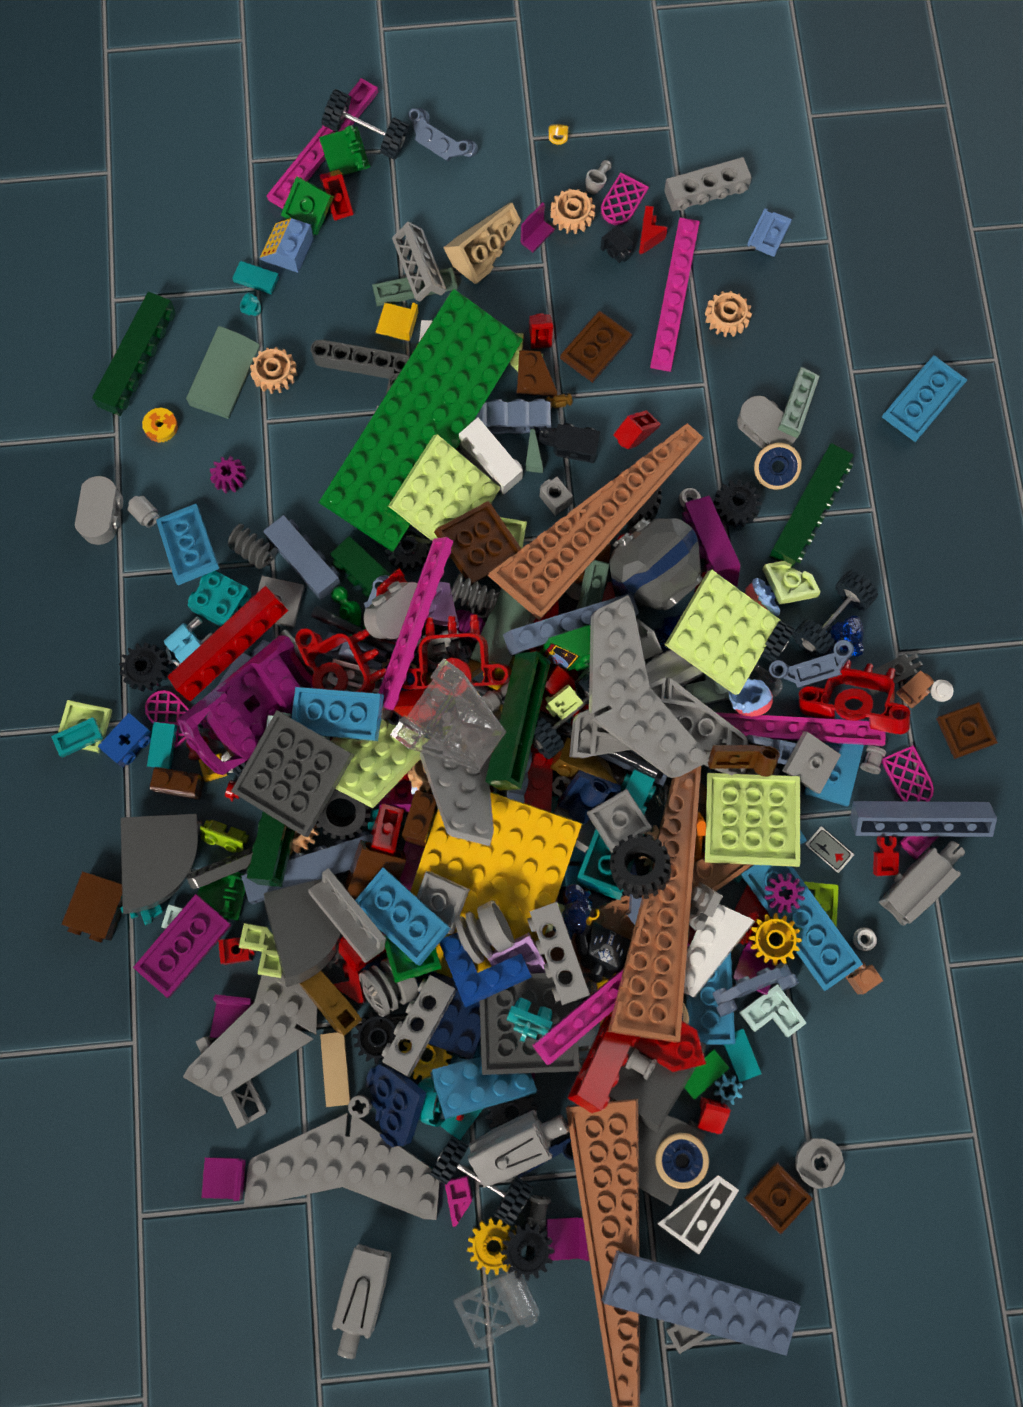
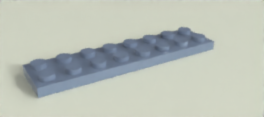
M616 1251L602 1297V1302L610 1306L786 1356L801 1307L792 1301L620 1251Z

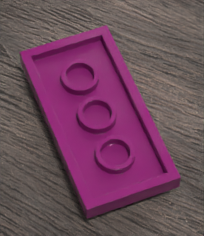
M195 894L133 968L165 997L170 998L232 924L199 895Z

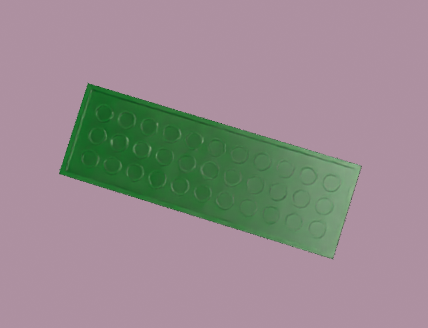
M453 288L318 503L389 550L394 551L410 523L388 507V505L434 435L438 434L455 450L461 442L459 433L474 421L523 339Z

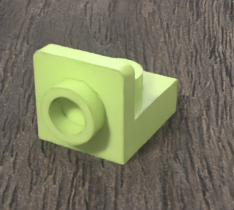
M569 684L551 698L549 696L545 698L548 702V705L545 706L553 717L558 715L561 720L583 704Z

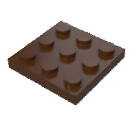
M489 501L436 528L434 531L437 538L447 537L453 540L450 557L464 578L471 579V585L488 577L491 571L521 550V547Z

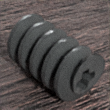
M242 523L238 524L228 539V547L235 550L237 554H241L244 559H248L251 564H255L256 568L263 569L275 558L277 548L269 551L271 548L270 543H266L263 546V538L256 541L258 536L256 533L249 536L251 530L247 528L243 531L244 525Z
M459 574L450 592V595H453V602L455 603L461 598V606H464L468 601L470 610L476 605L478 606L477 613L485 609V617H488L497 603L499 594L495 597V589H491L487 593L486 585L479 589V582L477 581L471 585L470 578L462 582L463 576Z

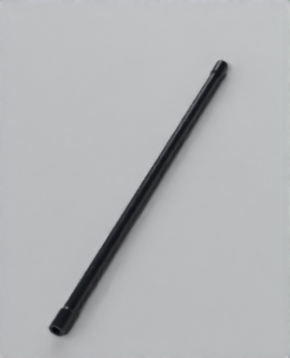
M319 606L314 608L311 615L312 618L351 635L364 630V628L340 618ZM372 635L363 639V641L391 654L396 643L388 639H378ZM414 652V658L411 663L419 666V654ZM428 658L427 670L435 674V669L439 663ZM448 669L445 673V679L456 684L460 683L461 673ZM469 686L468 688L481 696L488 691L495 690L489 686ZM506 695L502 698L501 705H504ZM539 710L538 716L544 718L547 723L549 722L551 727L560 721V719ZM564 722L556 731L571 737L572 725ZM627 750L608 753V755L634 766L637 770L656 778L659 772L656 767L644 758Z

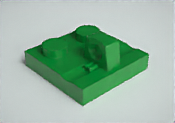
M296 176L281 216L286 219L292 218L310 224L312 233L318 235L334 196Z
M384 936L386 938L385 948L395 983L442 969L436 948L419 966L387 936Z

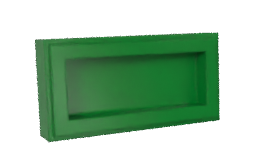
M714 1049L705 1056L706 1064L696 1067L684 1087L694 1100L729 1069L728 1065Z

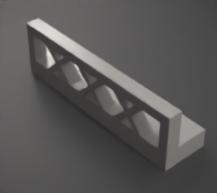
M407 222L392 239L414 297L417 301L421 302L431 291L442 295L447 290L423 229ZM406 235L405 243L402 245L400 240ZM409 250H412L410 261H408ZM415 265L418 266L416 276L413 275ZM421 281H424L425 287L419 291Z
M329 868L323 871L322 881L311 887L309 894L366 963L384 950L386 938Z
M208 1036L196 1041L201 1054L212 1044L211 1041L216 1038ZM252 1080L246 1082L247 1089L245 1095L236 1093L233 1090L229 1094L222 1096L237 1129L267 1113ZM238 1097L243 1098L242 1104ZM246 1100L255 1102L259 1112L247 1117L244 1110Z

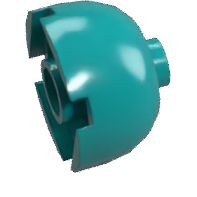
M432 1076L417 1084L426 1092L419 1121L427 1125L439 1127L445 1119H441L443 1111Z

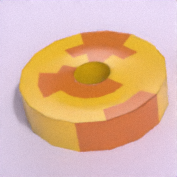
M155 408L144 416L142 426L147 437L152 441L166 442L176 434L178 422L173 413L168 409ZM159 423H163L161 427H157Z

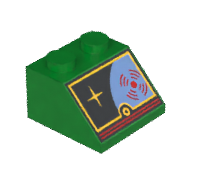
M591 625L550 637L539 653L550 660L552 664L564 668L566 671L573 669L581 671L588 668L590 663Z

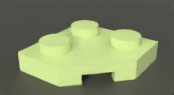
M786 561L764 565L763 572L779 605L816 598L821 593L812 574L806 571L802 573L792 568V564Z

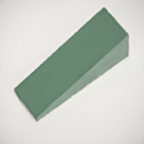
M531 429L526 471L543 473L535 429Z

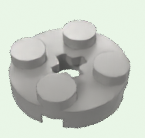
M811 1138L799 1147L795 1157V1169L800 1178L806 1184L817 1189L836 1185L844 1174L845 1163L843 1162V1154L839 1147L823 1138ZM823 1156V1162L826 1166L825 1168L820 1167L817 1170L814 1160Z

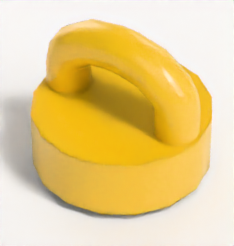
M550 125L548 127L550 142L556 145L564 144L568 140V125ZM554 135H563V138L555 139Z

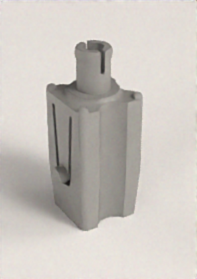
M671 649L661 655L655 654L652 657V661L645 664L649 684L666 677V682L667 678H671L683 687L705 674Z
M950 841L939 854L935 848L924 852L902 875L899 873L895 876V883L880 899L879 903L891 912L901 925L904 926L907 923H912L961 875L960 871H956L952 866L965 854L962 847L956 849L959 844Z
M532 1110L494 1128L469 1143L471 1154L468 1155V1160L483 1187L485 1188L510 1179L552 1159V1154L549 1151L550 1142L569 1132L563 1115H558L542 1123L536 1116L537 1111Z
M360 1244L353 1250L332 1324L334 1330L339 1328L343 1331L337 1353L341 1357L355 1359L361 1336L369 1339L375 1329L387 1281L392 1254L390 1252L372 1249Z

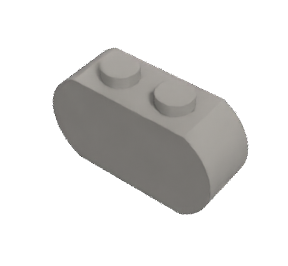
M754 396L744 402L737 420L738 428L760 448L763 449L767 445L779 442L793 447L796 441L795 437L778 430L783 412L775 402L769 401L764 396Z
M95 476L87 479L81 486L75 528L91 544L101 545L108 543L115 537L116 529L120 527L119 510L123 508L124 500L120 491L110 479Z
M394 582L388 586L387 592L372 600V604L364 612V624L370 635L378 639H396L399 637L418 583Z

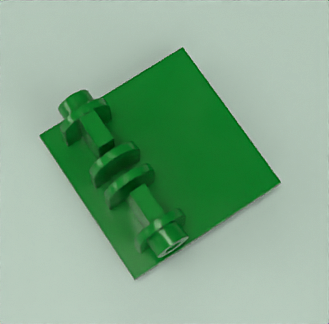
M351 125L346 127L345 130L319 137L330 172L339 169L343 176L370 168L358 126L353 127Z
M235 872L199 887L197 895L224 918L238 921L246 891L241 876L245 874Z

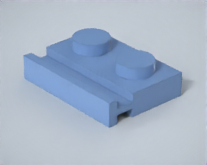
M765 208L747 246H754L756 250L775 257L792 219L775 212H768Z

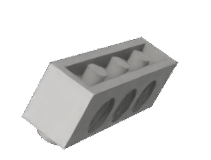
M744 157L668 178L666 179L664 192L672 211L685 210L693 205H703L708 201L723 199L735 193L741 194L749 189L752 177Z
M557 902L530 911L531 917L527 918L531 932L536 931L539 940L535 941L539 954H545L547 963L543 964L547 977H553L555 987L551 989L556 1002L561 1000L562 1005L589 996L588 988ZM548 924L556 928V934L552 938H546L542 933L544 926ZM559 947L563 949L565 955L561 961L552 960L550 953L553 948ZM564 970L570 971L573 975L572 982L567 985L561 984L558 979L560 972Z
M431 975L428 980L425 978L422 980L418 988L419 996L416 1001L412 1000L406 1009L408 1015L404 1023L402 1021L398 1023L394 1031L396 1035L392 1044L388 1043L381 1055L384 1057L383 1063L409 1078L457 992L455 988ZM429 997L435 998V1007L430 1010L425 1009L423 1006L425 999ZM415 1019H422L424 1021L422 1030H412V1022ZM404 1040H409L412 1043V1048L408 1053L400 1051V1044Z

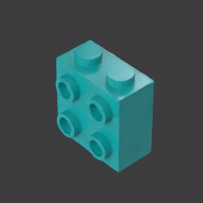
M213 571L201 577L198 589L189 596L188 607L192 612L221 627L249 601L252 594L244 585L217 571Z
M634 769L632 775H626L621 791L626 789L629 791L644 815L647 807L643 805L645 802L649 803L655 792L656 787L653 786L655 779Z

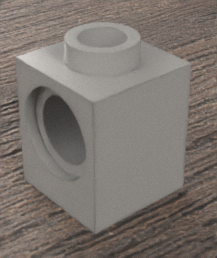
M558 477L553 480L548 479L541 485L540 498L555 516L572 504L573 495ZM557 492L560 496L554 498L550 496V493Z

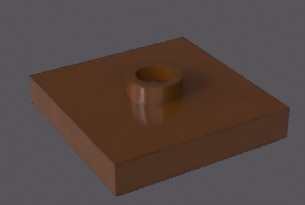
M980 702L936 718L954 759L998 743Z
M777 1162L744 1197L780 1235L813 1200Z

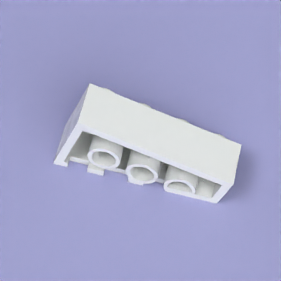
M718 905L713 917L708 916L705 928L696 931L687 951L684 993L694 998L697 996L755 921L723 905Z

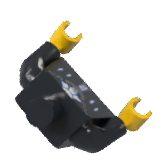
M590 906L583 910L585 920L580 924L575 942L578 953L581 956V965L590 970L589 979L599 983L603 977L610 979L615 973L617 974L624 968L631 940L596 922L591 924L592 920H596L599 917L600 911L596 909L593 917H590L588 914Z

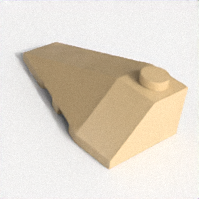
M513 203L502 207L457 236L444 247L452 266L474 284L491 272L494 267V261L497 257H500L503 252V246L506 241L511 239L521 222Z

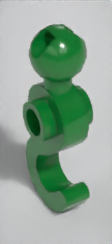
M338 586L334 588L331 592V598L335 603L341 605L340 617L360 626L361 608L358 603L347 600L348 592L344 587Z

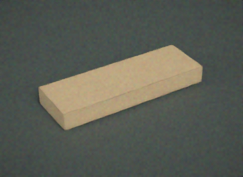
M338 1032L320 1034L326 1107L349 1105L351 1100L345 1036Z

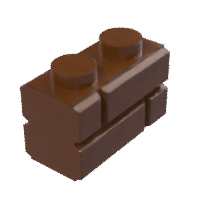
M154 767L150 789L159 794L200 800L204 778L196 773L188 774L184 771Z

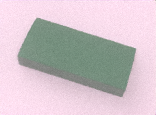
M218 326L186 399L189 405L229 419L251 369L250 365H253V357L256 358L260 345L241 334Z
M501 588L497 603L489 615L481 635L484 636L488 643L489 664H506L512 671L515 655H509L503 634L534 623L536 617ZM477 641L470 658L481 662L480 644Z

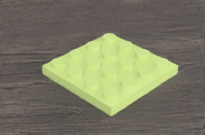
M437 434L432 437L388 507L433 542V539L437 538L434 533L436 528L487 501L492 503L501 487Z
M709 570L665 643V646L731 693L738 695L762 655L763 647L767 646L765 643L780 619L715 571Z
M381 719L378 741L334 737L331 740L333 743L354 754L335 789L374 808L421 759V748L430 740L399 725H392L388 720L385 721Z
M707 773L705 863L800 867V776L771 775L765 777L750 774H733L732 776L723 773Z

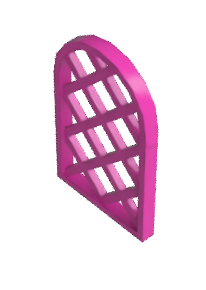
M620 173L603 200L601 214L604 220L613 225H622L628 222L634 215L649 187ZM621 178L622 184L617 185L618 181ZM633 184L634 190L627 191L626 186ZM623 187L625 192L618 194L616 188ZM614 190L615 195L610 196V194ZM644 191L642 196L640 197L638 192ZM636 193L637 199L630 200L629 195ZM626 195L628 201L621 203L619 197ZM617 198L618 204L611 205L610 199ZM637 202V204L635 205V207H634V209H633L632 203ZM629 204L631 210L624 211L622 206ZM620 207L621 212L614 214L612 208ZM610 209L611 215L606 216L604 210ZM622 215L623 220L616 221L615 217Z
M165 690L157 691L146 701V715L153 724V722H157L158 714H166L165 722L159 723L178 725L175 748H177L187 739L183 737L178 742V736H184V734L178 733L179 723L177 719L180 718V714L186 713L180 711V707L182 705L187 711L189 709L172 692ZM160 694H167V700H159ZM170 695L175 697L178 701L170 700ZM150 703H156L155 711H148ZM159 703H167L166 711H158ZM170 703L178 704L177 711H169ZM149 714H155L154 721ZM169 714H177L176 722H168Z
M914 745L882 759L881 762L899 798L903 802H908L910 795L917 798L916 802H920V799L925 802L931 800L934 787ZM910 750L908 757L901 754L903 752ZM912 752L914 753L917 760L911 758ZM896 756L894 763L887 760ZM899 757L906 759L905 766L897 764ZM909 761L917 763L915 771L907 768ZM887 764L892 765L891 772H890V770H889ZM919 766L924 774L918 772ZM895 767L903 769L901 777L893 774ZM906 771L913 773L911 781L904 778ZM916 775L924 777L922 785L914 782ZM894 778L899 779L898 786H897V784H896ZM902 781L910 784L908 791L900 788ZM926 781H928L930 788L925 786ZM913 785L921 788L919 795L911 792ZM924 789L930 791L928 799L922 797ZM901 792L907 794L906 798L902 796Z

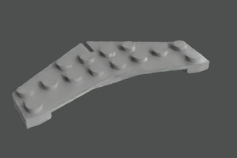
M625 596L596 610L591 615L589 715L606 706L609 710L591 720L670 778L680 777L709 762L702 747L650 688L634 606L629 596Z
M666 677L649 684L653 692L702 747L708 758L713 745H748L747 738L742 732L673 679L667 678L666 682ZM607 706L590 715L588 709L574 717L569 757L585 758L632 750L591 720L608 711ZM746 768L714 770L733 776L734 774H745Z
M481 703L424 744L420 751V758L446 832L452 837L490 846L494 828L490 784L485 782L503 705L500 704L499 707L491 711L484 703Z
M283 973L281 978L262 975L255 1002L188 1067L183 1078L215 1096L222 1097L229 1094L314 1040L295 1027L299 1025L316 1035L317 1006L300 984L286 987Z
M348 1113L253 1157L248 1165L244 1205L256 1206L344 1187L420 1218L437 1219L440 1181L430 1175L433 1168L403 1147H391L386 1144L380 1137L381 1132L361 1118L352 1116L350 1136H346Z

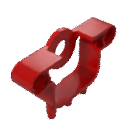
M477 614L470 616V633L457 634L455 616H449L447 623L448 634L435 635L433 618L428 617L425 624L426 637L419 644L420 668H410L406 675L412 673L415 676V682L412 685L409 684L406 677L402 687L404 689L438 688L446 695L456 696L468 690L469 686L507 683L510 680L512 671L506 664H489L488 643L484 636L479 633ZM474 637L478 640L481 652V669L484 673L482 682H472L471 669L466 662L458 658H449L439 663L435 669V684H428L426 681V674L428 672L427 648L430 641L437 638ZM450 668L458 669L462 676L460 683L455 686L449 685L445 680V673ZM501 668L504 670L505 677L503 680L496 678V669Z
M304 628L297 632L295 641L305 664L314 670L312 677L313 689H326L323 686L324 676L328 673H335L338 679L336 686L326 690H346L348 675L342 666L337 663L328 662L317 668L314 659L318 654H325L340 644L348 642L364 677L362 687L355 692H373L375 682L385 676L387 668L371 673L367 662L375 658L379 654V650L374 648L362 653L358 642L370 635L367 629L359 631L350 637L344 634H336L324 641L319 634L310 629ZM312 637L311 642L307 645V639Z
M848 659L841 669L842 675L829 678L824 689L807 686L799 692L800 710L807 716L835 719L836 711L841 718L850 721L869 717V726L874 730L904 734L910 729L909 708L905 705L894 703V668H889L886 675L872 673L873 665L870 663L866 664L863 671L850 669L851 661ZM840 684L888 693L885 711L881 715L871 713L873 710L872 697L861 689L851 688L844 690L838 694L834 705L828 704L833 689ZM850 699H858L863 705L858 710H850L845 707V703Z

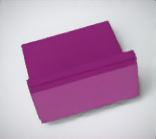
M543 202L521 224V244L532 253L554 232V228L544 221L545 203Z
M749 940L743 948L732 979L737 981L746 976L752 979L757 976V972L768 967L770 970H773L777 965L772 964V959L764 963L763 955L757 958L755 955L758 950L750 948L755 942ZM771 985L757 991L767 995Z
M215 995L213 1001L216 1002L210 1038H219L254 1001L250 998Z
M205 1157L201 1198L233 1199V1201L243 1199L246 1159Z
M583 1217L546 1219V1231L548 1232L546 1237H551L553 1241L548 1246L553 1247L555 1253L548 1255L552 1261L568 1259L590 1261Z

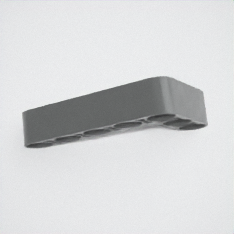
M316 340L311 345L313 360L320 367L389 379L386 394L401 371L399 368L404 366L409 359V356L405 354L326 340ZM341 355H345V356H346V357H344V358H342V359H339V358H338V357L341 356ZM360 359H366L364 362H358ZM382 362L387 363V364L384 365V366H380V365H379V364L382 363Z

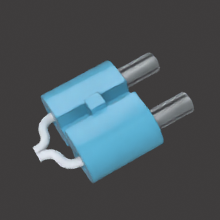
M199 617L193 619L188 625L182 623L164 640L167 646L166 653L169 664L174 663L179 666L212 635V633H209L202 641L197 639L193 630L202 623ZM169 650L171 652H174L175 657L179 660V662H177L176 660H171V654Z

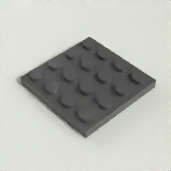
M276 710L231 792L304 837H309L354 754Z
M560 972L558 979L561 984L567 985L572 982L573 975L571 972ZM546 973L531 974V978L480 1001L482 1075L579 1071L578 1041L550 1065H546L532 1046L543 1035L538 1033L536 1039L526 1036L525 1042L520 1041L522 1033L514 1031L515 1024L507 1021L511 1006H514L520 997L531 1002L528 1012L536 1016L540 1006L551 1009V1021L553 1022L551 1028L576 1008V1000L562 1005L561 1000L556 1002L551 989L555 987L553 977L548 978Z

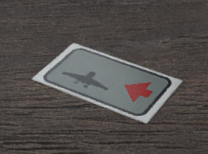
M822 826L805 844L838 873L854 856L852 852Z

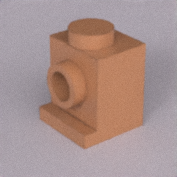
M919 671L896 694L912 709L930 693L928 688L934 681L928 674Z
M862 962V966L846 976V979L857 995L865 994L883 981L873 965L866 966Z

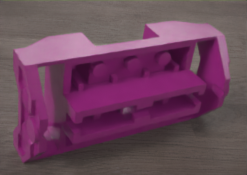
M278 636L177 719L180 730L187 738L188 745L197 752L201 760L216 774L225 775L228 771L251 757L265 732L268 715L274 716L277 710L289 713L292 717L295 687H300L298 683L303 688H313L312 676L305 670L296 656L294 645L288 636ZM199 723L204 728L210 730L208 734L211 739L221 741L231 758L222 762L211 751L199 734Z

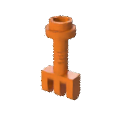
M700 812L697 814L694 861L705 857V852L702 851L703 836L706 835V823Z

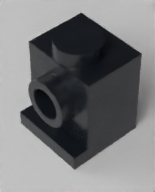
M616 226L601 238L600 249L602 251L606 250L611 258H615L619 263L625 262L632 255L633 242Z

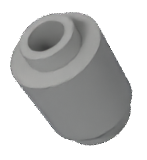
M135 496L129 501L128 511L142 526L150 528L157 523L156 519L160 518L158 511L144 496Z

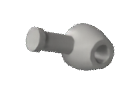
M604 160L598 170L588 171L585 181L586 190L590 194H597L604 187L607 180L605 173L611 168V163L608 160Z

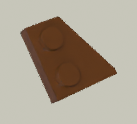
M519 350L517 394L557 395L558 392L541 352Z

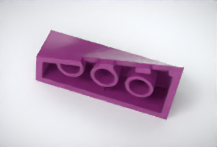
M710 495L685 502L684 512H682L683 522L695 531L698 538L700 559H703L705 562V572L713 570L737 588L740 563Z

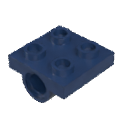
M579 770L558 799V807L568 810L572 820L584 825L590 820L587 812L619 794L621 788L619 784Z

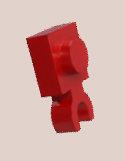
M878 836L877 844L880 847V851H874L873 874L876 876L898 875L899 852L893 851L897 844L896 837L889 836V842L885 844V837Z

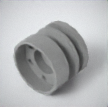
M493 900L477 908L479 919L471 912L465 914L466 919L463 916L455 919L461 944L476 964L483 962L484 956L488 959L493 956L491 945L500 953L515 945L510 927L503 913Z
M388 957L380 962V969L373 965L369 968V971L364 970L359 974L360 984L366 999L382 1017L388 1015L390 1010L395 1011L398 1008L397 1000L405 1005L419 996L418 985L414 977L395 983Z

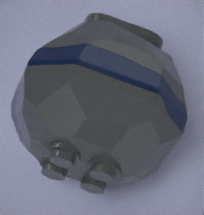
M643 518L629 530L631 535L627 532L613 544L615 549L610 558L613 588L619 596L631 594L636 605L666 611L677 604L703 580L701 577L698 538L695 531L680 519H653L651 521L648 519L646 521Z

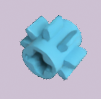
M723 1074L721 1083L715 1081V1085L719 1087V1090H716L714 1095L722 1096V1104L725 1100H730L731 1104L734 1105V1098L736 1096L742 1098L738 1089L742 1088L743 1085L742 1083H735V1075L731 1079H727L726 1075ZM731 1084L734 1092H729L727 1095L724 1094L723 1086L728 1087Z

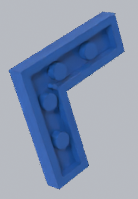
M458 932L440 941L441 949L465 1007L532 977L522 953L478 973L472 958L461 944Z

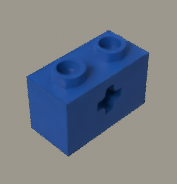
M128 713L98 747L118 765L124 767L135 760V754L141 748L149 745L152 732ZM127 738L130 741V744L128 745L125 743V740Z

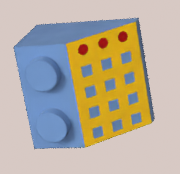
M292 218L275 223L260 256V260L298 273L314 239L311 225Z

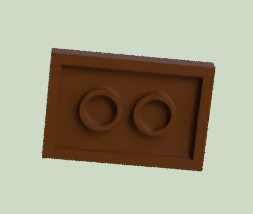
M599 311L563 351L560 359L593 383L632 339V334Z

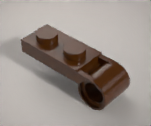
M713 745L708 758L709 762L707 763L710 769L753 768L757 774L769 777L774 773L780 753L771 746Z

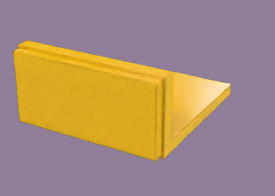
M384 303L376 333L410 341L419 313L418 304L412 303L411 309Z

